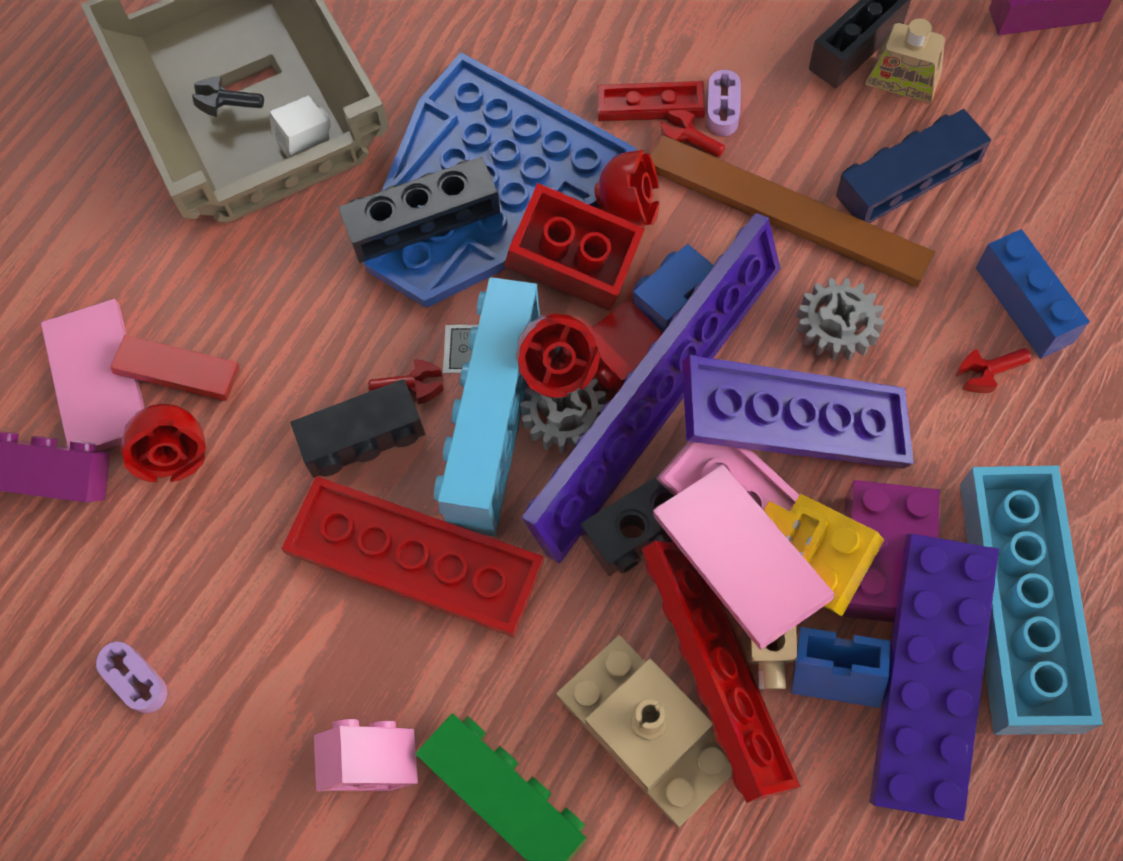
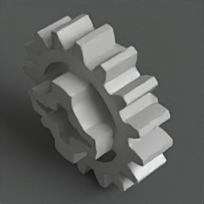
M830 278L826 288L816 283L812 294H804L802 306H799L797 318L800 319L797 330L798 333H807L804 340L806 346L813 343L818 345L816 350L818 356L827 350L830 351L832 361L836 360L839 353H844L847 361H850L854 356L855 350L864 356L867 354L870 345H876L880 336L879 333H881L885 320L880 318L884 308L880 305L873 306L877 295L875 293L863 294L865 286L863 283H860L856 288L850 287L849 278H845L842 285H837L835 280ZM826 303V307H821L819 312L815 313L819 306ZM865 325V329L855 336V331H859Z
M594 378L582 390L578 388L574 392L567 393L568 396L562 398L543 396L531 388H526L524 391L525 399L528 401L521 402V412L525 415L522 418L524 429H531V440L534 442L543 438L545 450L551 448L553 443L558 444L560 454H564L566 445L572 444L573 448H575L580 436L587 432L600 416L603 404L606 402L605 391H597L598 381ZM582 395L588 400L591 410H588L587 404L581 402ZM538 409L542 411L543 416L547 417L546 425L539 418Z

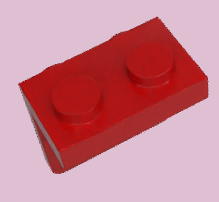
M624 302L593 327L582 317L578 319L589 328L599 347L600 360L595 375L606 389L612 390L615 394L623 386L627 375L634 371L647 355L650 345L663 334L632 302Z

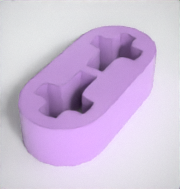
M719 70L711 75L708 83L706 123L707 128L713 134L729 136L737 130L739 124L741 81L739 76L733 71ZM720 86H727V96H721ZM720 110H726L727 121L720 120Z
M118 641L109 643L102 648L96 660L97 670L124 703L130 708L145 714L160 709L168 695L167 686L138 651L126 643ZM116 655L124 658L123 663L130 670L126 675L114 668L113 658ZM138 680L149 687L151 686L149 692L152 697L148 701L140 698L141 693L134 685Z

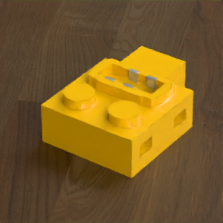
M801 493L791 511L768 501L763 511L834 592V599L823 607L843 616L884 542L883 537L877 531Z

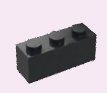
M859 0L814 41L808 70L835 89L839 87L881 47L894 24H904L911 0Z
M404 379L290 422L303 461L313 478L316 476L326 477L334 475L343 466L356 461L366 462L373 460L382 451L395 446H409L415 443L419 437L426 435Z

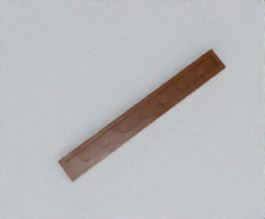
M664 135L650 155L655 165L656 173L662 177L753 216L756 213L768 217L772 225L917 288L936 252Z

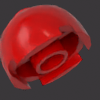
M644 150L625 152L609 160L604 166L599 182L595 184L594 188L596 202L598 205H602L605 212L638 226L653 225L659 212V201L652 202V189H659L656 168L650 154L643 153Z
M551 313L539 316L525 327L518 338L516 359L519 372L531 389L543 396L562 398L568 396L567 393L574 392L578 388L582 390L589 385L597 373L600 352L595 337L584 323L570 315Z
M157 404L148 406L138 411L125 425L121 441L123 462L125 468L137 478L157 483L156 477L164 478L171 476V482L180 481L194 474L203 465L205 460L206 443L200 423L189 411L177 405Z

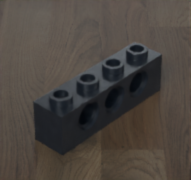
M482 156L472 160L461 161L453 167L435 173H427L416 180L401 185L390 186L379 193L353 199L349 203L338 207L359 263L501 213L498 191Z
M659 475L580 524L581 537L608 576L618 570L623 574L633 569L641 561L640 556L644 554L642 548L654 541L673 542L654 518L653 510L658 505L674 497L656 479ZM635 525L643 533L637 538H628L621 533V530L625 526Z

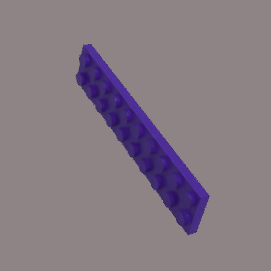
M755 213L747 225L738 231L735 240L727 251L718 257L707 277L695 287L690 299L680 311L674 314L670 325L660 338L650 345L647 355L637 368L627 375L620 390L611 401L603 406L600 416L590 429L580 436L576 447L563 464H560L554 470L550 481L540 494L534 497L528 504L526 512L521 518L544 553L560 564L580 538V524L600 511L683 400L682 361L689 355L714 358L781 269L768 217Z

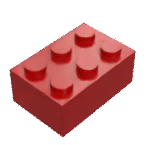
M537 183L508 249L504 266L610 311L619 295L645 228Z

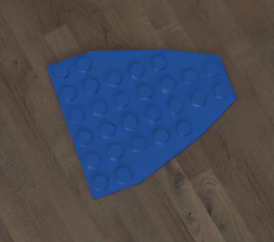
M460 52L418 100L382 191L393 185H401L416 180L427 173H435L453 167L461 161L472 160L482 156L498 191L501 213L364 262L366 271L423 307L428 308L507 268L504 264L508 249L537 183L597 208L598 203L596 202L597 199H595L594 188L595 184L599 182L604 166L616 155L637 151V148Z

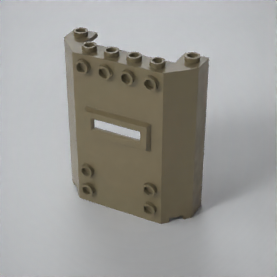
M89 0L81 4L168 192L183 218L197 219L199 215L214 216L216 222L230 223L362 164L369 155L368 145L375 136L382 137L389 127L383 103L324 0H162L129 15L126 14L119 0ZM273 67L276 73L275 76L239 91L262 94L264 96V106L261 109L223 105L218 108L217 117L202 112L193 104L192 94H196L194 83L212 77H221L222 87L224 88ZM309 95L318 108L322 107L326 111L330 119L331 127L328 128V141L287 158L271 135L270 111Z

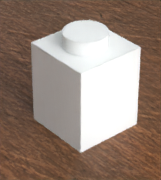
M309 95L270 111L271 135L287 158L328 141V128L331 127L330 119L326 111L322 107L318 108Z

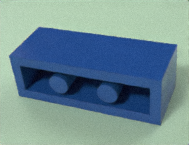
M1022 229L1017 230L987 245L976 269L1039 358L1042 359L1074 344L1090 321Z

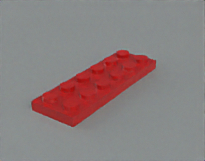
M318 476L315 477L281 548L289 556L513 638L516 635L545 561L542 555Z
M654 541L643 547L642 551L647 561L646 571L658 587L663 600V612L666 618L673 624L679 638L680 654L685 662L690 665L697 682V695L700 701L707 707L714 723V736L728 757L732 767V780L736 789L744 796L746 803L785 794L801 787L721 600L675 543Z

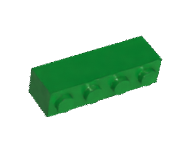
M452 713L415 754L526 861H571L587 842V838L581 833L586 825L567 807L561 813L547 801L552 795L551 792L535 777L531 776L526 782L514 770L519 763L504 748L499 745L493 751L481 739L486 735V732L469 716H466L461 721Z

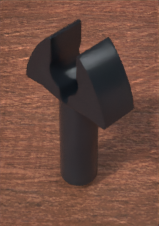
M221 77L207 78L194 83L196 93L192 94L194 106L214 117H217V110L223 105L260 109L264 106V96L262 94L225 90L222 87Z

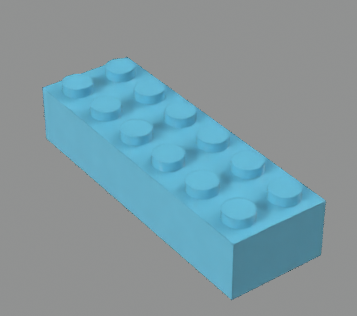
M489 277L486 292L481 291L478 297L477 315H481L478 327L473 326L470 331L469 350H472L470 363L464 362L462 366L460 385L464 387L462 399H455L453 404L452 423L456 425L453 437L447 436L444 443L443 461H446L447 464L444 476L438 475L436 478L434 500H438L439 513L443 514L446 522L480 534L496 536L522 415L521 402L525 400L524 391L528 386L519 372L516 359L518 338L525 327L540 316L537 284Z
M1059 465L972 467L960 483L967 543L999 549L984 664L993 734H1085L1103 725Z

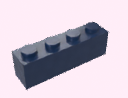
M964 108L950 116L948 114L943 115L921 132L917 130L910 133L901 143L891 148L884 147L880 149L868 161L860 165L856 163L849 166L840 176L836 197L852 216L871 223L982 162L992 139Z

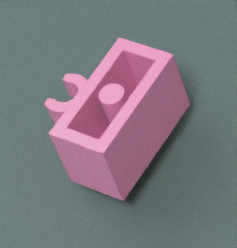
M356 719L332 722V729L314 735L316 791H394L418 784L414 729L396 728V722L394 721L374 722L369 724V727H359V720Z

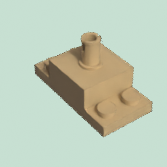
M620 635L556 693L557 698L678 829L732 776V767L725 750L719 746L714 733L711 731L714 724L651 658L645 662Z

